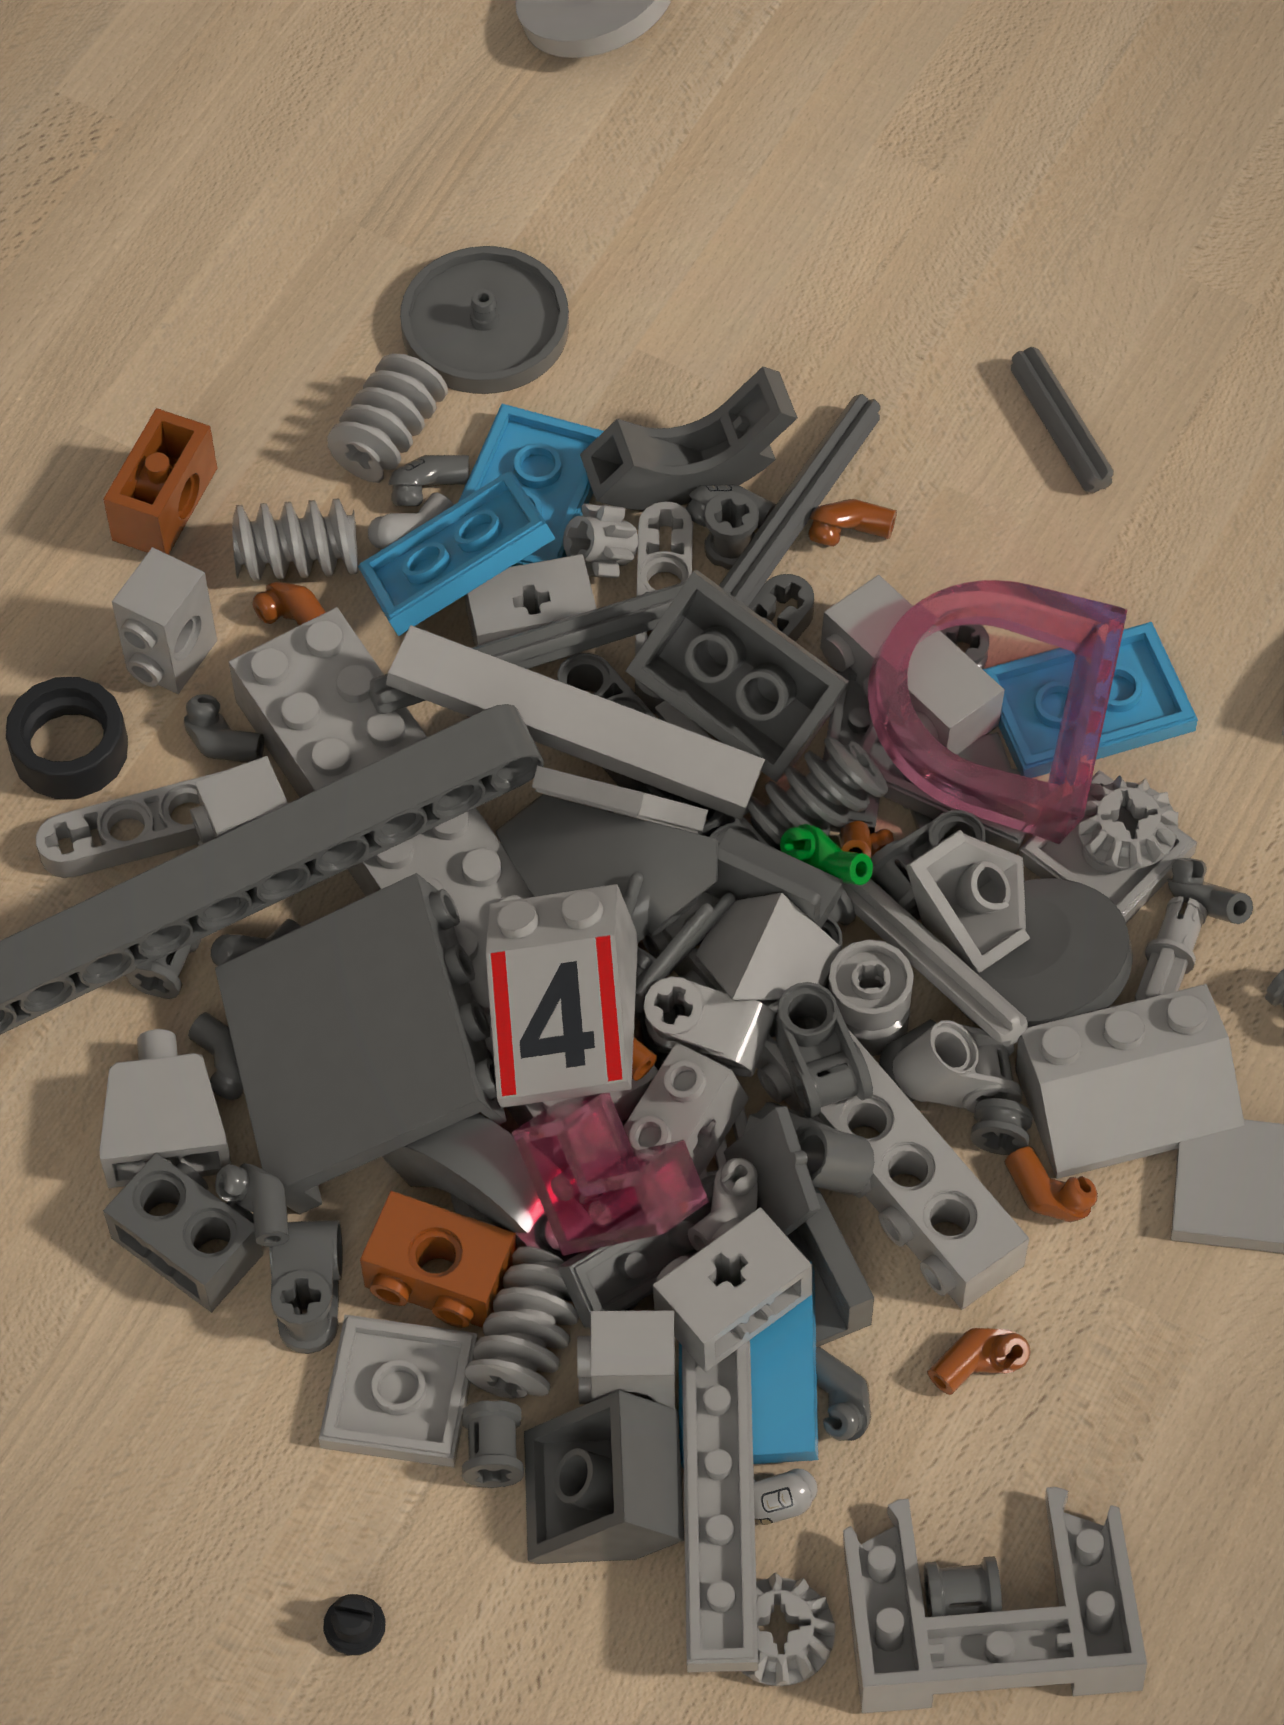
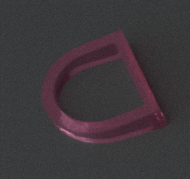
M1002 580L966 582L931 594L910 608L900 618L875 655L868 681V703L873 726L879 741L896 767L920 790L951 808L963 810L977 817L1060 844L1084 818L1128 610L1119 606L1034 585ZM970 624L987 625L1015 632L1072 651L1075 654L1048 782L968 761L951 752L929 733L913 708L908 690L909 661L914 648L921 641L939 630L954 626Z

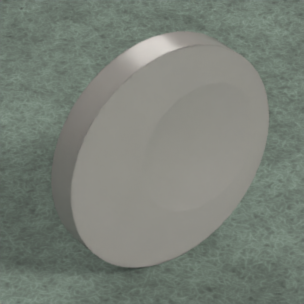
M516 0L515 5L525 35L535 47L554 56L581 58L615 50L640 37L662 17L671 0Z

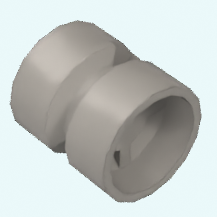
M863 940L851 943L839 951L831 963L828 990L836 999L847 1028L871 1056L881 1054L887 1044L908 1031L914 974L910 961L898 948L884 941Z

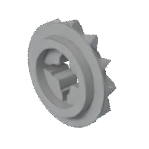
M1119 775L1111 784L1101 786L1096 783L1090 795L1084 801H1081L1077 815V832L1085 849L1100 862L1120 869H1140L1159 862L1173 848L1178 833L1179 812H1175L1170 805L1168 792L1158 793L1150 788L1146 778L1139 783L1125 782ZM1122 806H1126L1127 810L1131 811L1133 818L1141 819L1138 821L1134 839H1131L1130 831L1126 830L1124 823L1116 821Z
M775 1572L768 1579L756 1582L757 1628L768 1625L771 1620V1613H774V1605H780L786 1622L798 1624L800 1629L788 1632L787 1642L784 1643V1654H778L777 1643H773L771 1632L760 1631L758 1628L759 1671L741 1672L762 1684L788 1686L810 1678L826 1663L834 1644L835 1622L833 1621L826 1597L820 1596L810 1588L804 1578L796 1581L782 1578Z

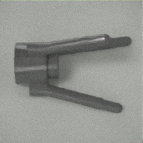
M639 872L631 875L625 895L623 896L631 918L643 882V875ZM725 893L713 907L708 903L703 904L657 958H654L638 947L635 995L636 1012L640 1014L643 1012L645 995L650 987L660 979L667 978L735 902V895L733 893Z

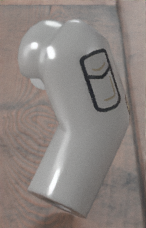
M792 1469L787 1473L785 1472L758 1482L754 1479L755 1522L761 1525H768L799 1516L806 1512L817 1495L818 1487L815 1478L804 1469Z

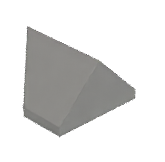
M959 830L906 865L922 925L977 974L1030 939L1026 932L1022 856L963 834Z
M783 893L736 900L705 935L697 951L696 962L706 967L732 1000H780L783 993L797 983L812 982L825 987L829 979L831 963L839 953L841 946Z

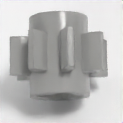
M583 504L582 516L574 517L567 524L563 536L565 552L568 557L583 554L588 576L618 578L620 574L619 566L627 565L634 559L638 548V535L636 527L628 521H623L625 508Z

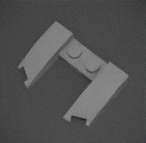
M1047 1487L1045 1500L1059 1607L925 1617L909 1499H898L889 1504L887 1514L894 1527L863 1544L859 1543L857 1534L851 1526L844 1529L843 1545L862 1714L932 1708L934 1694L1071 1683L1073 1696L1143 1691L1147 1660L1120 1508L1113 1505L1110 1506L1103 1526L1064 1513L1069 1491L1059 1487Z

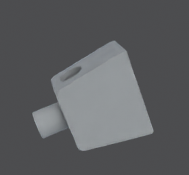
M154 1029L140 1034L137 1038L139 1060L118 1062L109 1069L99 1150L100 1161L108 1188L126 1186L155 1153L174 1166L179 1162L189 1165L202 1177L217 1175L222 1167L228 1164L232 1165L203 1056L196 1053L178 1055L176 1035L169 1030Z

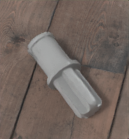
M1178 896L1169 900L1157 939H1153L1147 944L1145 956L1148 963L1135 995V1001L1178 991L1184 974H1188L1193 970L1196 962L1193 949L1208 914L1206 908L1198 901L1189 898L1183 916L1180 914L1184 903V897Z

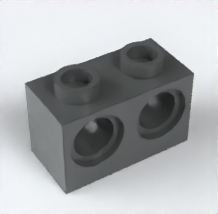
M155 1153L103 1210L111 1239L212 1313L263 1256L262 1246L256 1243L254 1216L249 1210L238 1206L235 1201L224 1203L209 1192L206 1181L189 1165L179 1162L174 1166ZM161 1203L178 1205L174 1211L164 1216L148 1214L153 1207ZM220 1239L228 1242L224 1249L216 1253L207 1254L198 1251L204 1243L210 1240Z

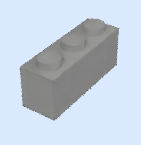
M877 575L824 611L820 649L828 663L834 669L841 672L851 667L857 673L856 681L863 687L869 701L880 710H885L891 706L893 717L905 727L911 739L955 757L981 736L988 734L999 726L1005 689L880 575Z

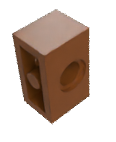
M158 408L154 410L103 499L112 541L146 553L153 547L163 553L170 554L218 469L211 427L209 425Z
M390 1191L360 1258L364 1287L369 1288L375 1297L388 1304L405 1306L409 1302L432 1310V1313L439 1320L451 1326L466 1328L472 1324L483 1328L486 1318L491 1313H495L493 1310V1300L504 1289L503 1276L511 1266H514L512 1255L517 1250L516 1233ZM433 1259H445L453 1264L448 1270L441 1273H429L421 1269L424 1264Z

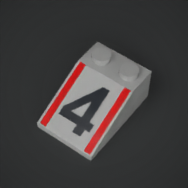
M618 884L490 904L486 963L497 1100L501 1108L631 1090L638 934Z

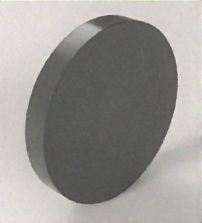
M469 247L437 258L414 277L406 289L401 304L402 338L408 355L430 365L442 376L448 388L466 393L492 394L506 392L536 380L546 373L558 360L564 350L569 334L568 301L558 278L537 259L520 251L504 247Z
M1054 878L1024 881L1026 932L1030 939L978 975L1026 1017L1027 1028L1109 1008L1123 991L1129 979L1133 962L1130 936L1120 910L1107 896L1079 882ZM960 1009V1011H961L968 1019H970L972 1022H974L968 1015H966V1014Z

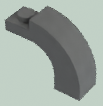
M762 366L718 409L697 421L672 428H649L616 419L580 456L597 502L632 510H645L654 503L665 501L682 506L690 503L692 498L688 495L699 485H741L767 468L776 460L770 444L798 417L780 372Z
M480 1113L382 1156L410 1187H434L444 1190L475 1208L496 1227L516 1233L517 1249L526 1246L535 1247L556 1255L566 1262L576 1256L598 1230L563 1193L562 1190L568 1183L546 1161L514 1135Z

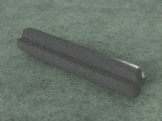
M1029 347L1024 351L1016 352L1012 356L1011 371L1082 488L1086 492L1093 494L1100 489L1109 487L1112 484L1114 470L1041 351L1035 347Z

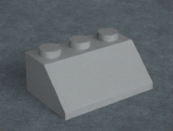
M1207 984L1028 1027L1019 1036L1015 1071L1028 1106L1033 1113V1119L1056 1179L1179 1148V1143L1182 1141L1245 1125L1229 1037Z

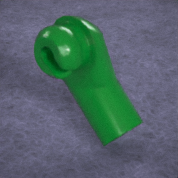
M801 824L798 827H791L781 837V852L843 880V884L864 885L872 876L873 863L868 855L843 851L816 826Z

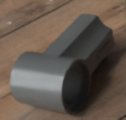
M766 1102L760 1111L749 1115L743 1135L774 1108L783 1106L773 1102ZM788 1108L801 1150L805 1151L808 1156L806 1165L813 1186L851 1195L860 1192L868 1184L875 1163L874 1151L869 1141L862 1136L838 1131Z

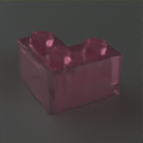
M610 1093L581 1096L557 1102L512 1132L563 1256L665 1234L709 1202L684 1139L633 1151Z

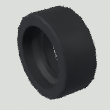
M55 677L32 686L21 695L7 716L6 741L12 762L19 778L36 793L54 799H79L101 791L114 780L127 759L128 735L123 714L116 698L99 683L81 677ZM63 715H83L95 719L104 730L103 738L98 746L87 755L71 761H51L39 757L33 752L31 747V739L35 732L48 721Z

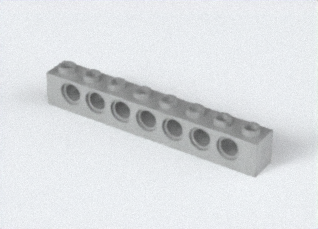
M704 892L696 898L697 903L677 921L654 936L647 935L642 941L650 955L657 958L703 904L708 903L713 907L720 899ZM695 947L674 969L680 978L726 993L706 967L696 962L698 949ZM756 1000L771 1008L775 1013L757 1064L758 1078L765 1091L774 1101L780 1103L784 1100L792 1110L805 1115L794 1092L790 1073L777 1047V1042L772 1039L776 1033L777 1012L780 1000ZM806 1016L792 1020L794 1025L806 1030L815 1029L821 1025L814 1018ZM849 1030L853 1041L860 1048L871 1076L873 1096L865 1100H860L857 1096H853L821 1107L819 1116L811 1119L838 1131L853 1134L851 1132L853 1129L862 1126L874 1128L880 1133L877 1137L866 1139L874 1151L875 1163L873 1173L868 1184L860 1192L853 1195L858 1198L864 1195L878 1210L880 1224L888 1237L900 1247L906 1244L921 1261V1272L931 1288L941 1296L948 1293L963 1310L1024 1267L1029 1237ZM900 1174H910L917 1177L922 1183L913 1187H905L895 1183L892 1178ZM941 1222H951L961 1227L963 1232L955 1236H946L937 1232L933 1226Z

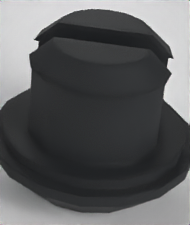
M348 1594L340 1597L329 1607L324 1617L323 1632L327 1642L337 1652L347 1656L362 1655L372 1651L381 1642L385 1633L386 1619L381 1607L373 1599L363 1595Z

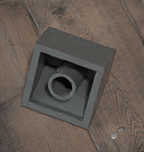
M618 1390L524 1431L527 1553L529 1562L553 1564L637 1560L685 1541L677 1409Z

